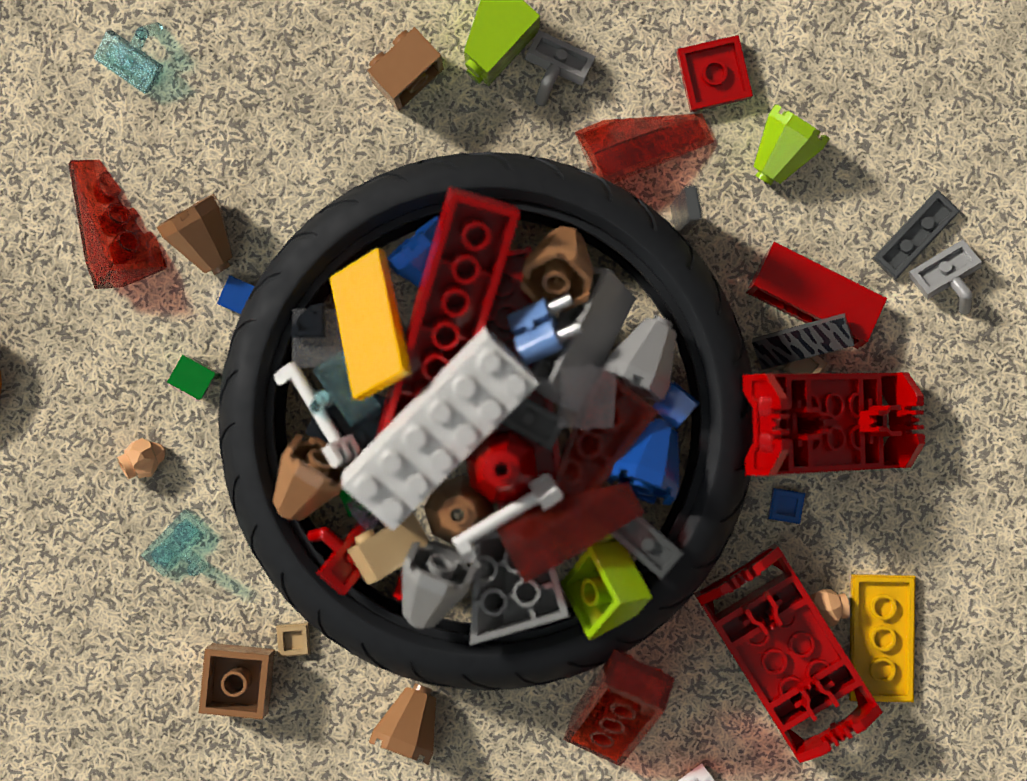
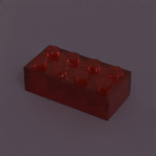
M614 650L575 706L563 740L621 767L665 712L675 678L665 674L659 668L650 667L635 660L629 654Z

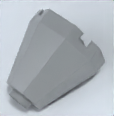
M657 315L653 319L645 318L606 358L600 373L620 386L625 384L631 388L630 391L657 402L662 401L670 386L677 335L671 329L673 324Z
M428 541L426 547H419L421 542H414L402 567V614L410 625L418 629L435 627L467 594L476 572V567L472 563L470 568L465 564L457 549L437 541Z

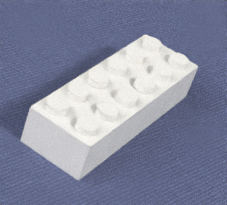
M484 327L341 473L342 488L394 531L539 384L534 372Z

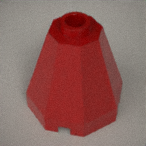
M511 431L489 434L466 457L470 487L492 503L520 499L529 489L528 484L538 477L534 448ZM503 462L508 466L505 475H499L498 472H495V465L497 463Z

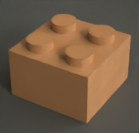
M416 27L409 32L407 30L401 32L394 39V46L386 54L384 52L377 54L369 63L370 68L367 70L373 85L397 111L401 110L444 70L441 54Z
M212 643L205 648L199 713L263 720L269 712L275 649Z

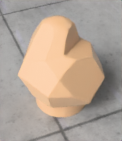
M140 438L133 441L124 451V454L117 457V460L128 480L135 476L138 478L152 477L158 465L165 459V449L159 443Z
M822 589L810 595V598L829 627L835 626L841 619L849 617L850 606L845 593L837 594L831 589Z

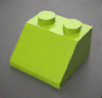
M619 541L590 545L561 582L589 640L595 639L635 617L652 598L632 557Z

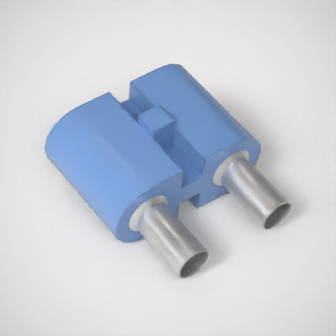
M569 293L550 303L544 297L508 315L511 331L516 336L514 341L518 354L526 366L564 349L565 340L583 332L582 326L578 321L563 329H557L558 323L555 313L574 304Z

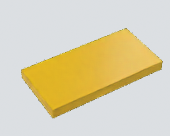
M376 248L330 277L352 397L359 401L411 374L386 251Z
M851 574L850 661L876 702H914L916 576ZM854 690L849 693L850 701H857Z

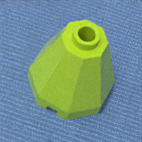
M774 104L767 115L753 165L758 170L755 176L770 186L774 181L781 184L823 150L830 139L826 135H821L818 138L821 131L788 110L787 112L784 111L781 115L778 112L782 107Z

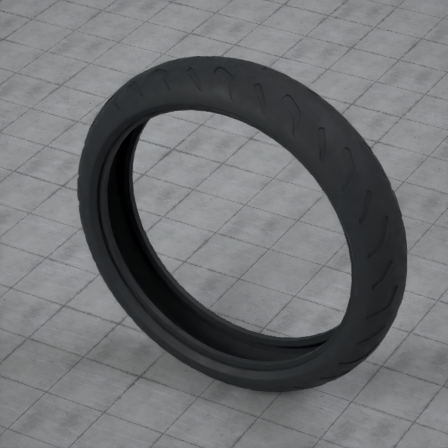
M499 152L459 153L433 157L382 173L341 195L309 219L287 241L267 266L241 312L224 364L218 415L219 447L224 478L240 529L253 555L266 572L270 581L286 601L307 622L351 654L378 668L430 685L483 691L511 690L544 685L597 668L647 639L688 602L717 563L734 531L751 479V475H745V457L753 444V408L743 392V375L752 374V368L735 314L721 286L706 263L691 244L665 218L625 189L598 175L572 165L541 157ZM449 186L515 205L520 211L518 220L541 224L553 229L561 226L574 228L580 233L586 243L614 260L648 294L663 318L673 324L671 329L677 333L676 343L685 367L690 395L700 403L691 413V440L685 474L677 498L659 530L684 555L662 580L637 558L634 564L647 585L652 598L635 617L595 639H588L572 606L567 608L569 617L470 645L471 623L442 618L435 627L415 628L409 624L402 614L401 603L367 585L360 577L346 595H340L317 574L318 570L334 551L323 541L310 542L308 540L307 533L311 529H316L310 516L308 515L303 520H287L278 514L273 504L281 458L287 449L285 418L287 392L290 382L279 385L276 383L274 375L282 367L296 359L303 338H291V329L294 322L310 306L324 303L332 292L331 276L376 248L381 249L389 243L417 231L436 216L440 219Z

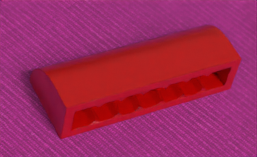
M773 242L768 249L746 292L804 323L845 313L855 341L852 347L859 349L868 342L887 301L886 297L776 242Z

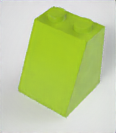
M480 0L464 49L465 65L468 68L466 73L476 83L480 84L483 81L489 86L536 36L540 28V15L524 0Z

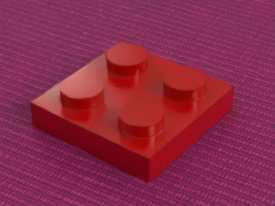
M739 35L677 49L676 54L690 112L743 101L753 97Z

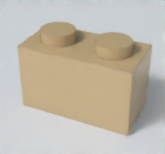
M413 512L394 531L382 522L385 528L374 533L371 528L354 538L357 544L347 551L367 585L381 580L402 567L414 542H421L419 547L427 546L429 539Z

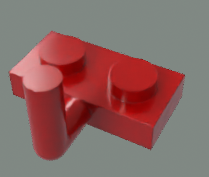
M363 521L357 522L343 540L328 527L311 529L307 533V538L310 542L323 541L334 551L318 570L317 574L340 595H346L361 576L347 550L357 544L354 539L355 537L370 529Z

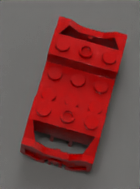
M909 372L743 375V392L753 408V444L745 457V475L775 476L911 468L925 445V434L912 432V430L924 429V425H915V423L920 421L915 415H923L924 410H912V406L924 405V395ZM882 395L887 401L888 405L882 406ZM888 413H889V428L887 427V415H888ZM883 436H889L883 447Z
M775 543L761 551L738 569L694 593L799 763L827 754L832 750L830 746L832 743L838 747L840 745L839 741H844L846 737L848 739L853 737L850 732L855 731L857 734L863 732L883 713L788 563L783 552ZM772 564L784 572L715 615L713 600L727 593H732L746 582L761 575V572ZM853 690L855 691L858 706L843 720L830 724V728L806 739L801 738L791 730V728L809 717L814 722L817 720L815 714L832 704L837 708L840 706L837 701L838 699Z

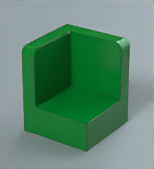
M182 354L167 383L198 400H202L213 379H219L221 373L188 355Z

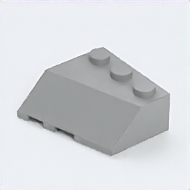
M540 516L497 528L474 542V550L477 557L474 560L476 572L473 577L470 645L569 617Z

